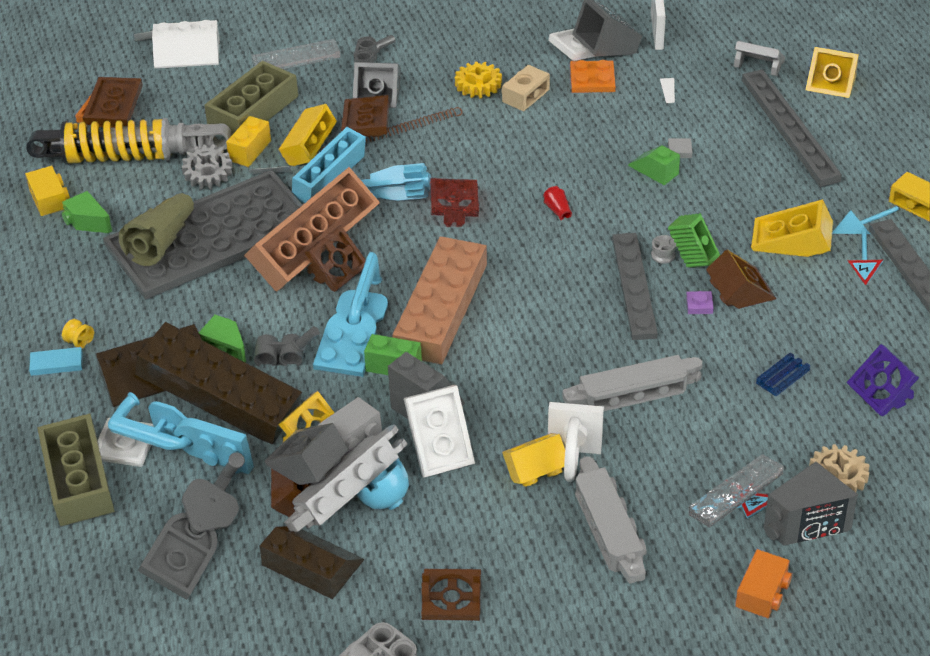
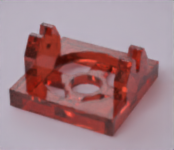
M430 178L431 215L444 216L443 223L446 227H451L453 222L456 223L457 227H462L465 224V216L479 217L477 180ZM437 199H445L451 202V206L442 205ZM462 200H472L468 206H459V202Z

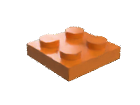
M570 61L571 93L615 92L613 61Z

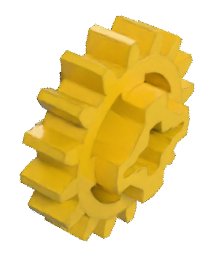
M475 62L473 65L467 63L466 68L459 67L460 71L455 72V86L457 91H462L464 96L470 94V98H473L475 95H478L479 98H482V95L490 97V92L497 93V89H501L502 73H500L499 68L494 69L493 64L486 66V62H483L482 65L478 62Z

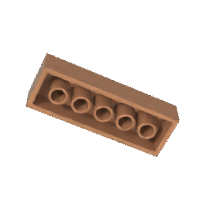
M348 167L256 243L244 256L275 291H278L311 263L305 255L308 249L340 225L347 232L380 202L351 168ZM325 246L322 248L321 254L326 250Z
M439 237L393 333V338L421 342L422 361L443 364L487 266V246L474 242Z

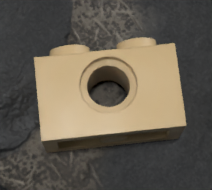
M527 65L508 82L504 83L501 90L502 102L525 111L550 90V74Z

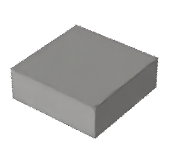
M668 138V148L680 154V158H692L691 138Z

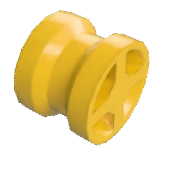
M78 319L69 320L62 330V339L65 342L73 343L75 347H81L82 349L94 337V329L89 325H83Z

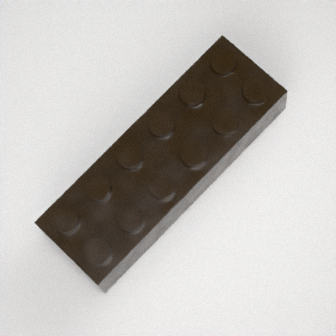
M164 322L137 355L135 375L270 444H274L283 431L279 424L300 404L302 394L300 390L167 322Z

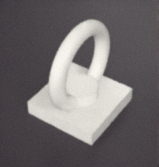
M549 403L548 434H560L565 449L564 478L567 482L575 480L579 452L601 454L603 406Z

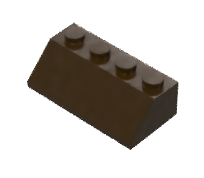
M195 324L180 328L202 340ZM152 337L96 353L99 371L113 407L119 406L128 396L129 392L135 394L138 399L165 392L164 389L135 375L137 355Z

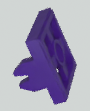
M880 344L846 383L880 416H884L893 407L899 409L905 406L906 403L904 401L907 398H914V391L911 389V386L919 377L885 345ZM883 362H890L889 365L884 369ZM898 368L901 379L899 386L896 388L891 383V375ZM882 372L886 373V383L882 386H877L875 384L877 375ZM866 379L870 380L871 385L867 389L865 386ZM884 389L891 394L885 399H875L872 397L878 390Z

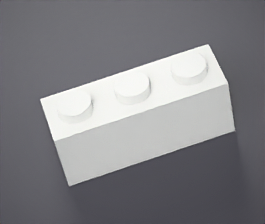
M217 20L153 24L154 68L219 65L220 39Z

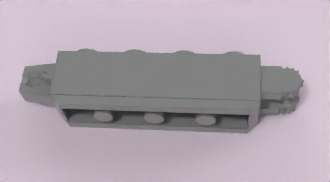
M679 355L580 376V384L563 390V401L568 404L603 406L604 411L683 394L687 384L701 380L702 372L699 370L702 369L703 360L699 359V357L681 359Z
M396 425L387 427L378 435H371L365 438L341 458L342 461L337 466L331 468L325 474L326 478L315 485H309L296 496L292 502L295 506V512L284 522L288 529L298 532L304 526L310 528L313 525L323 524L399 458L397 454L407 446L404 438L396 440L393 444H390L388 441L399 431Z
M584 456L579 461V468L581 469L575 481V496L606 565L611 571H621L629 584L643 581L646 574L643 564V555L647 554L645 542L642 538L639 539L636 534L635 521L627 515L625 500L617 494V485L614 477H609L605 467L599 469L594 458Z

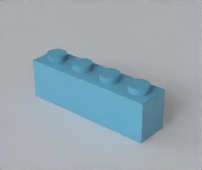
M346 127L292 178V193L302 204H305L348 167L352 169L364 157L366 137Z

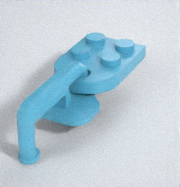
M370 252L366 258L356 290H348L341 294L336 307L337 313L327 322L313 363L315 370L364 376L366 370L364 350L371 334L377 335L376 323L384 319L388 308V301L384 295L369 292L371 284L376 285L382 281L378 257L374 252Z
M132 392L127 394L128 396L119 405L108 422V428L113 433L166 450L183 449L189 455L201 458L211 466L216 464L225 466L232 453H241L244 456L245 462L242 467L238 468L236 474L240 472L249 474L254 467L246 434L202 420L187 418L171 405L157 401L149 405L148 409L154 427L127 419L126 416L135 405L138 406L140 404L139 399Z

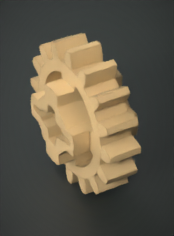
M833 444L831 450L824 446L821 453L814 452V457L810 458L809 466L814 462H818L853 491L856 492L857 489L864 490L865 483H868L869 464L865 463V456L857 457L858 450L855 449L849 452L846 445L842 449H838L836 444Z

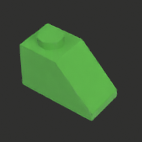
M661 145L641 154L629 163L628 166L662 185H666L679 175L680 154Z
M88 191L62 201L64 208L62 217L67 225L71 224L76 230L112 232L108 213Z
M214 314L199 332L202 341L246 363L244 344L237 323L229 318Z

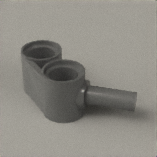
M389 35L377 42L373 37L369 36L358 39L354 52V62L374 63L380 49L395 43V37Z
M313 326L302 336L287 334L282 338L281 342L272 335H261L256 340L254 362L257 366H260V364H272V366L297 364L299 366L302 363L303 351L306 345L316 338L320 332L317 327Z

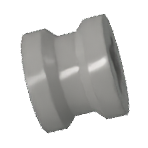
M667 235L655 237L652 241V259L661 264L672 262L676 256V243H674V239Z

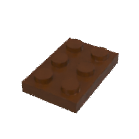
M98 77L83 115V122L86 125H91L93 121H96L100 126L105 121H109L111 126H115L116 121H122L123 126L128 127V121L132 117L143 86L142 79Z
M389 96L345 99L341 132L346 127H349L363 136L380 137L387 134Z

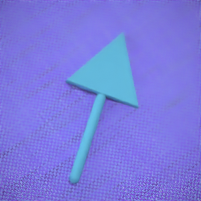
M893 207L862 221H859L850 210L832 234H862V229L865 228L863 224L899 210V207Z

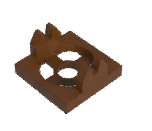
M341 225L305 252V255L311 262L308 265L307 273H313L315 275L314 281L320 284L325 282L330 290L334 292L361 272L366 261ZM331 241H337V242H338V243H336V248H335V246L333 245V243H332ZM324 246L329 252V261L325 264L321 261V252ZM334 252L342 254L344 259L342 264H337L334 261ZM352 260L351 269L347 264V261ZM333 267L340 268L345 275L334 276L330 274L329 270Z
M424 569V573H422L421 619L480 621L481 569ZM448 579V587L444 588L441 592H430L437 582ZM457 579L468 583L472 588V592H462L457 587ZM449 590H455L460 594V598L455 602H448L443 596ZM431 600H441L443 604L447 605V610L434 605ZM461 601H470L467 606L456 610V605L460 604Z

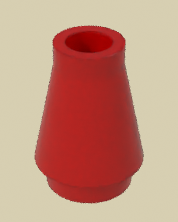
M558 186L548 188L543 194L544 204L560 220H564V217L570 218L572 211L570 210L565 191Z

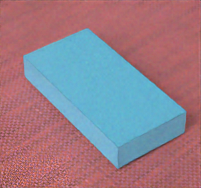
M82 348L30 352V375L82 370Z

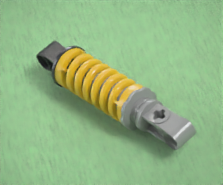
M168 118L154 119L152 126H147V121L141 120L140 127H135V122L129 120L128 127H123L122 121H116L115 128H111V123L105 121L103 123V131H99L98 122L93 121L91 123V132H87L85 122H80L79 132H75V130H78L77 123L63 121L61 130L34 131L26 145V150L34 158L62 157L65 165L81 163L84 158L90 163L94 162L96 158L100 162H106L108 158L111 161L117 162L121 157L124 161H130L132 157L137 161H141L145 156L148 160L156 158L169 161L172 153H179L180 155H185L186 152L194 153V147L200 150L204 144L207 148H210L213 144L216 150L221 147L223 151L226 150V141L231 137V129L222 123L192 125L178 123V125H170ZM216 135H222V136H224L226 139H224V140H219V139H217L215 136H216ZM38 141L42 143L43 146H37L34 142Z

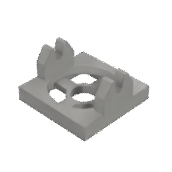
M741 41L736 43L735 50L737 52L734 67L741 68L744 57L747 56L773 62L770 75H778L781 64L785 60L780 50Z

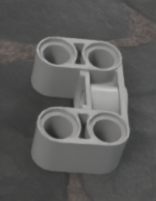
M381 622L373 625L358 640L351 643L339 656H417V648L413 641L395 627Z

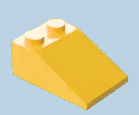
M823 199L755 218L751 244L752 250L804 257L816 254L821 255L831 251L833 220Z

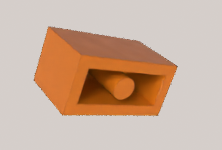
M757 549L737 590L735 607L769 619L772 610L778 611L783 598V594H780L781 589L787 590L791 582L792 573L788 572L790 560Z

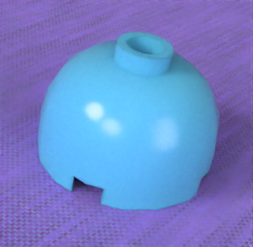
M398 458L356 494L363 504L372 509L381 510L388 508L392 510L403 502L402 498L408 490L409 480L407 471L400 459Z

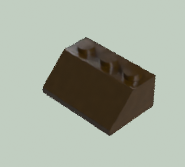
M287 526L275 527L259 545L262 566L332 600L364 561V558L302 529L298 532L290 531Z

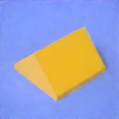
M815 47L806 90L849 98L856 78L859 54Z

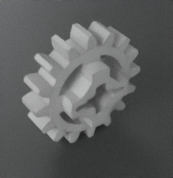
M204 144L200 150L194 147V153L187 152V158L182 160V171L185 180L190 181L191 186L199 184V189H203L205 185L210 190L214 184L220 187V181L227 182V176L232 175V160L229 157V153H224L222 147L216 150L213 144L210 148H207Z

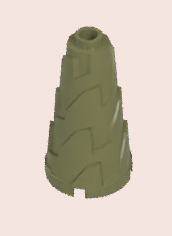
M184 193L176 194L171 198L165 199L154 209L150 208L145 213L136 216L126 223L119 232V243L125 255L127 256L131 253L134 256L131 261L142 266H152L161 260L166 253V249L177 238V233L183 228L184 222L194 210L192 198Z

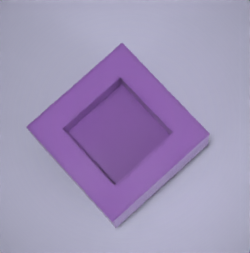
M711 291L686 292L688 314H713Z

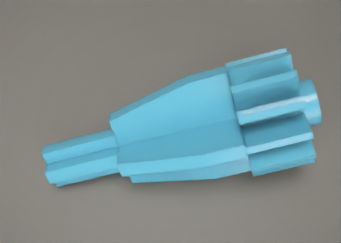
M425 163L392 166L371 173L370 179L361 180L376 198L395 201L429 197L428 192H430L429 187L432 185L431 175L426 172L427 167Z

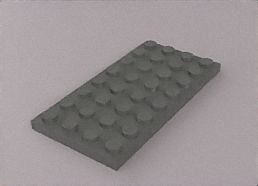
M270 170L193 201L194 210L184 222L183 228L177 233V238L166 249L165 255L155 265L142 266L131 261L134 256L131 253L126 256L121 249L119 232L104 237L103 241L106 248L146 300L245 258L244 255L256 243L303 204L280 178Z

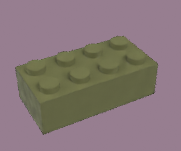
M262 60L204 105L207 124H226L231 129L232 136L249 116L268 121L298 97L296 75Z
M91 414L37 427L53 506L60 527L115 512Z

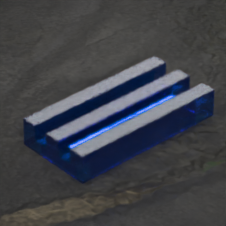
M790 352L757 377L756 384L774 396H778L809 372L810 365L808 363L803 365L802 359L799 357L794 359V354ZM797 367L799 368V369L796 370L794 373H792L789 377H787L785 380H783L780 384H778L776 387L772 388V386H774L777 382H779L780 380H782L785 376H787V375H788L790 372H792L794 369H796Z

